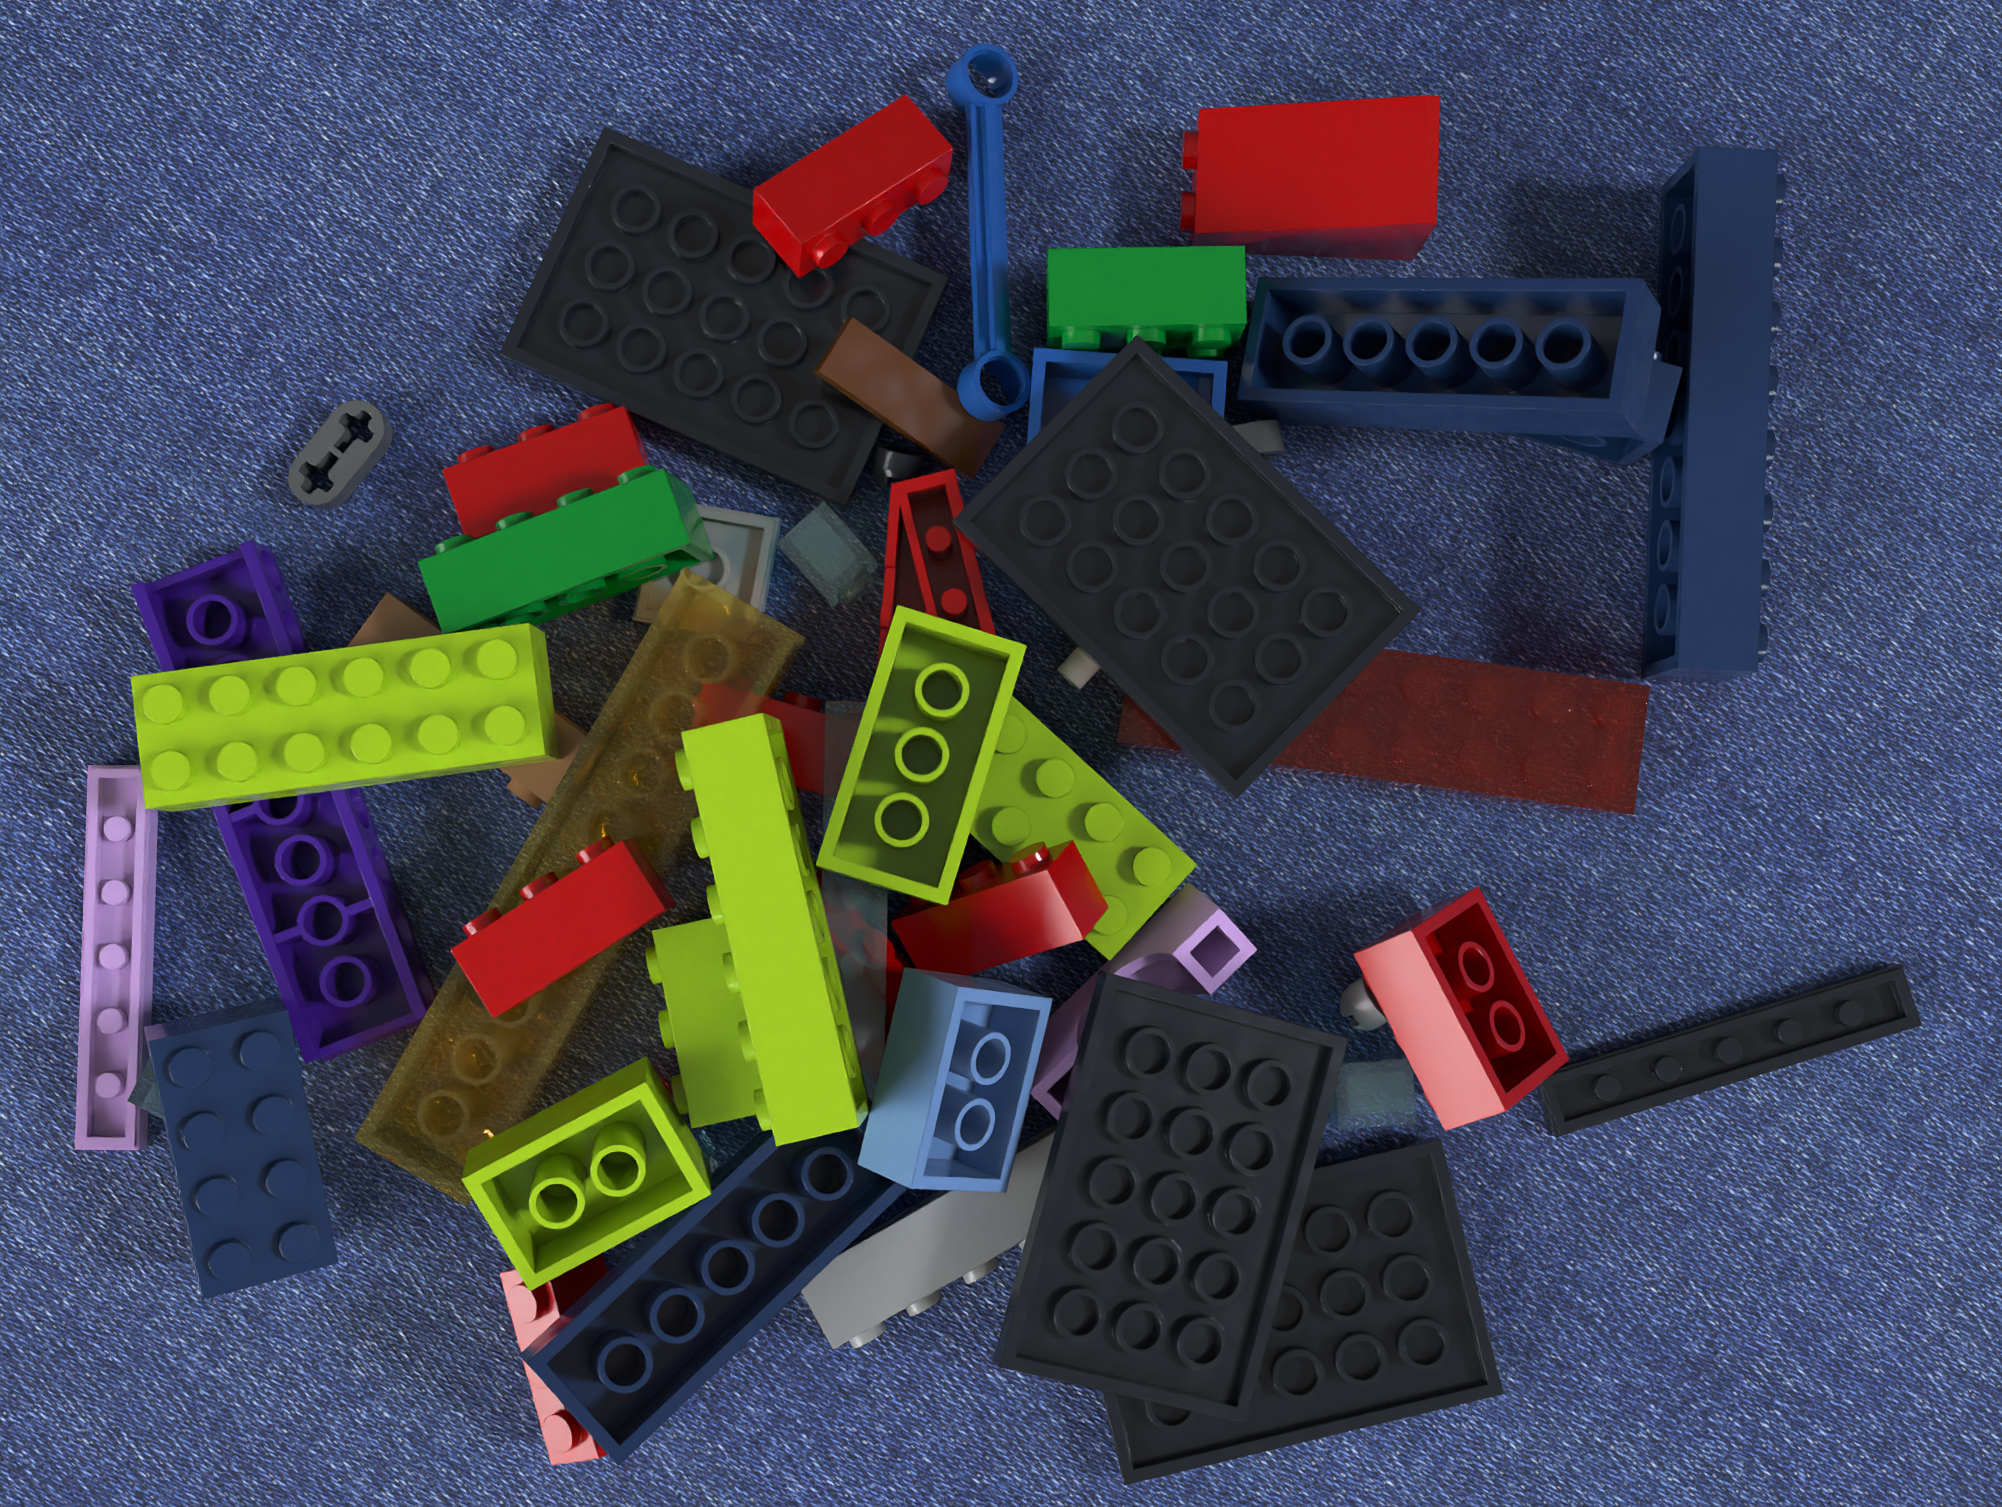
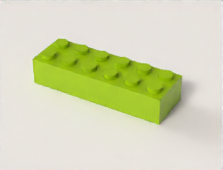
M530 623L130 676L145 809L177 812L560 760L545 632Z
M759 713L683 731L681 736L684 749L675 751L676 766L683 789L685 791L694 789L700 816L691 818V831L699 857L701 859L710 857L716 884L706 887L707 901L715 926L725 925L731 952L722 954V964L730 993H741L747 1020L738 1022V1034L746 1062L757 1061L763 1088L754 1090V1104L762 1131L772 1129L776 1146L857 1128L869 1114L871 1107L781 720L765 713Z

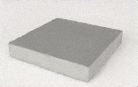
M696 504L716 559L690 569L681 570L680 573L656 582L651 581L639 586L632 620L637 623L759 644L781 520L775 517Z

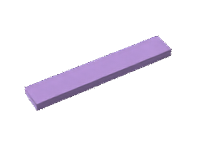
M88 765L75 1150H141L147 1148L150 1055L144 1027L151 1026L158 810L145 809L141 767L134 765Z

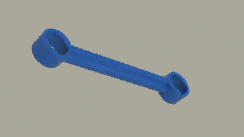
M980 43L971 47L953 63L946 77V88L952 103L965 114L974 361L965 366L958 378L957 391L960 402L965 410L974 418L985 422L997 421L1021 408L1028 400L1031 391V379L1025 364L1011 352L1002 106L1016 93L1019 77L1016 65L1009 54L1002 48L990 43ZM968 64H973V70L980 72L986 77L991 91H996V98L987 97L977 91L970 81ZM983 366H985V373L993 375L1000 382L1003 393H1008V400L1005 406L995 404L984 394L980 385V371Z

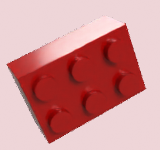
M1479 886L1418 911L1353 954L1363 972L1367 986L1375 995L1393 1030L1396 1042L1403 1049L1424 1090L1428 1103L1433 1107L1445 1131L1506 1112L1569 1061L1562 1044Z

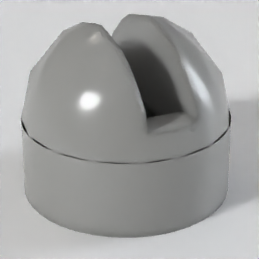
M1363 976L1351 983L1342 993L1339 1000L1340 1013L1342 1017L1353 1015L1350 1021V1026L1353 1029L1367 1032L1377 1029L1388 1022Z

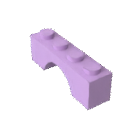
M1188 882L1123 946L1111 961H1107L1048 1018L1030 1094L1059 1120L1100 970L1190 995H1211L1257 948L1220 907Z

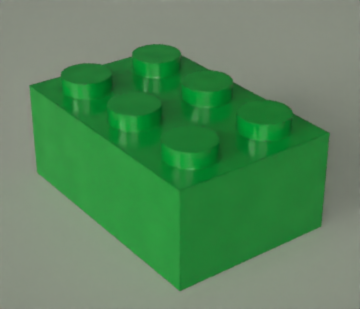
M1245 246L1048 249L1046 270V344L1048 349L1118 354L1138 335L1160 357L1186 355V359L1224 361V355L1234 354L1247 324Z

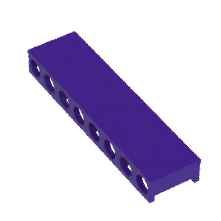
M249 540L239 544L240 549L151 583L142 581L130 586L162 672L310 652L271 546H264ZM360 787L211 807L281 999L288 1009L290 1023L305 1063L321 1059L323 1062L445 1016Z

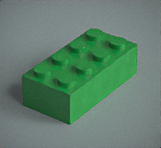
M654 465L640 466L617 477L619 485L595 494L594 489L586 488L563 495L556 500L558 508L534 517L531 511L516 513L499 520L495 524L497 531L475 540L473 535L467 534L440 542L435 546L436 555L417 562L442 633L450 634L530 623L537 627L635 590L648 582H656L680 573L681 570L690 569L716 559L691 488L664 468L656 471Z

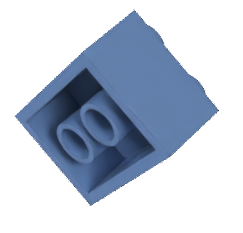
M904 967L858 1165L910 1189L1007 1193L1053 999L996 979Z

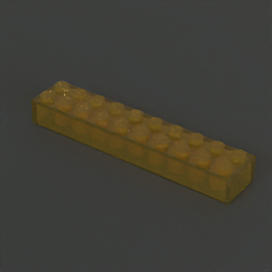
M684 567L485 912L498 907L502 915L507 914L524 903L519 894L521 889L551 871L555 872L559 880L581 866L575 857L579 852L608 835L612 837L616 844L621 840L635 838L665 885L692 838L691 818L700 816L694 789L688 791L683 789L677 771L675 751L684 749L681 732L763 713L808 637L698 573ZM638 930L511 1011L494 1019L456 961L354 1140L462 1204L470 1205L474 1199L461 1180L469 1149L530 1118Z

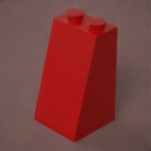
M1422 95L1199 109L1194 131L1184 130L1181 168L1193 171L1192 193H1181L1179 231H1190V246H1245V254L1413 261L1437 225L1440 96Z

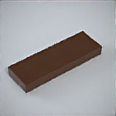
M853 317L846 319L813 372L950 469L954 468L955 472L966 480H973L1006 428L999 421L985 422L974 418L961 404L957 391Z

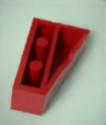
M954 468L891 484L876 671L897 605L996 635L974 546L952 525V520L964 509Z

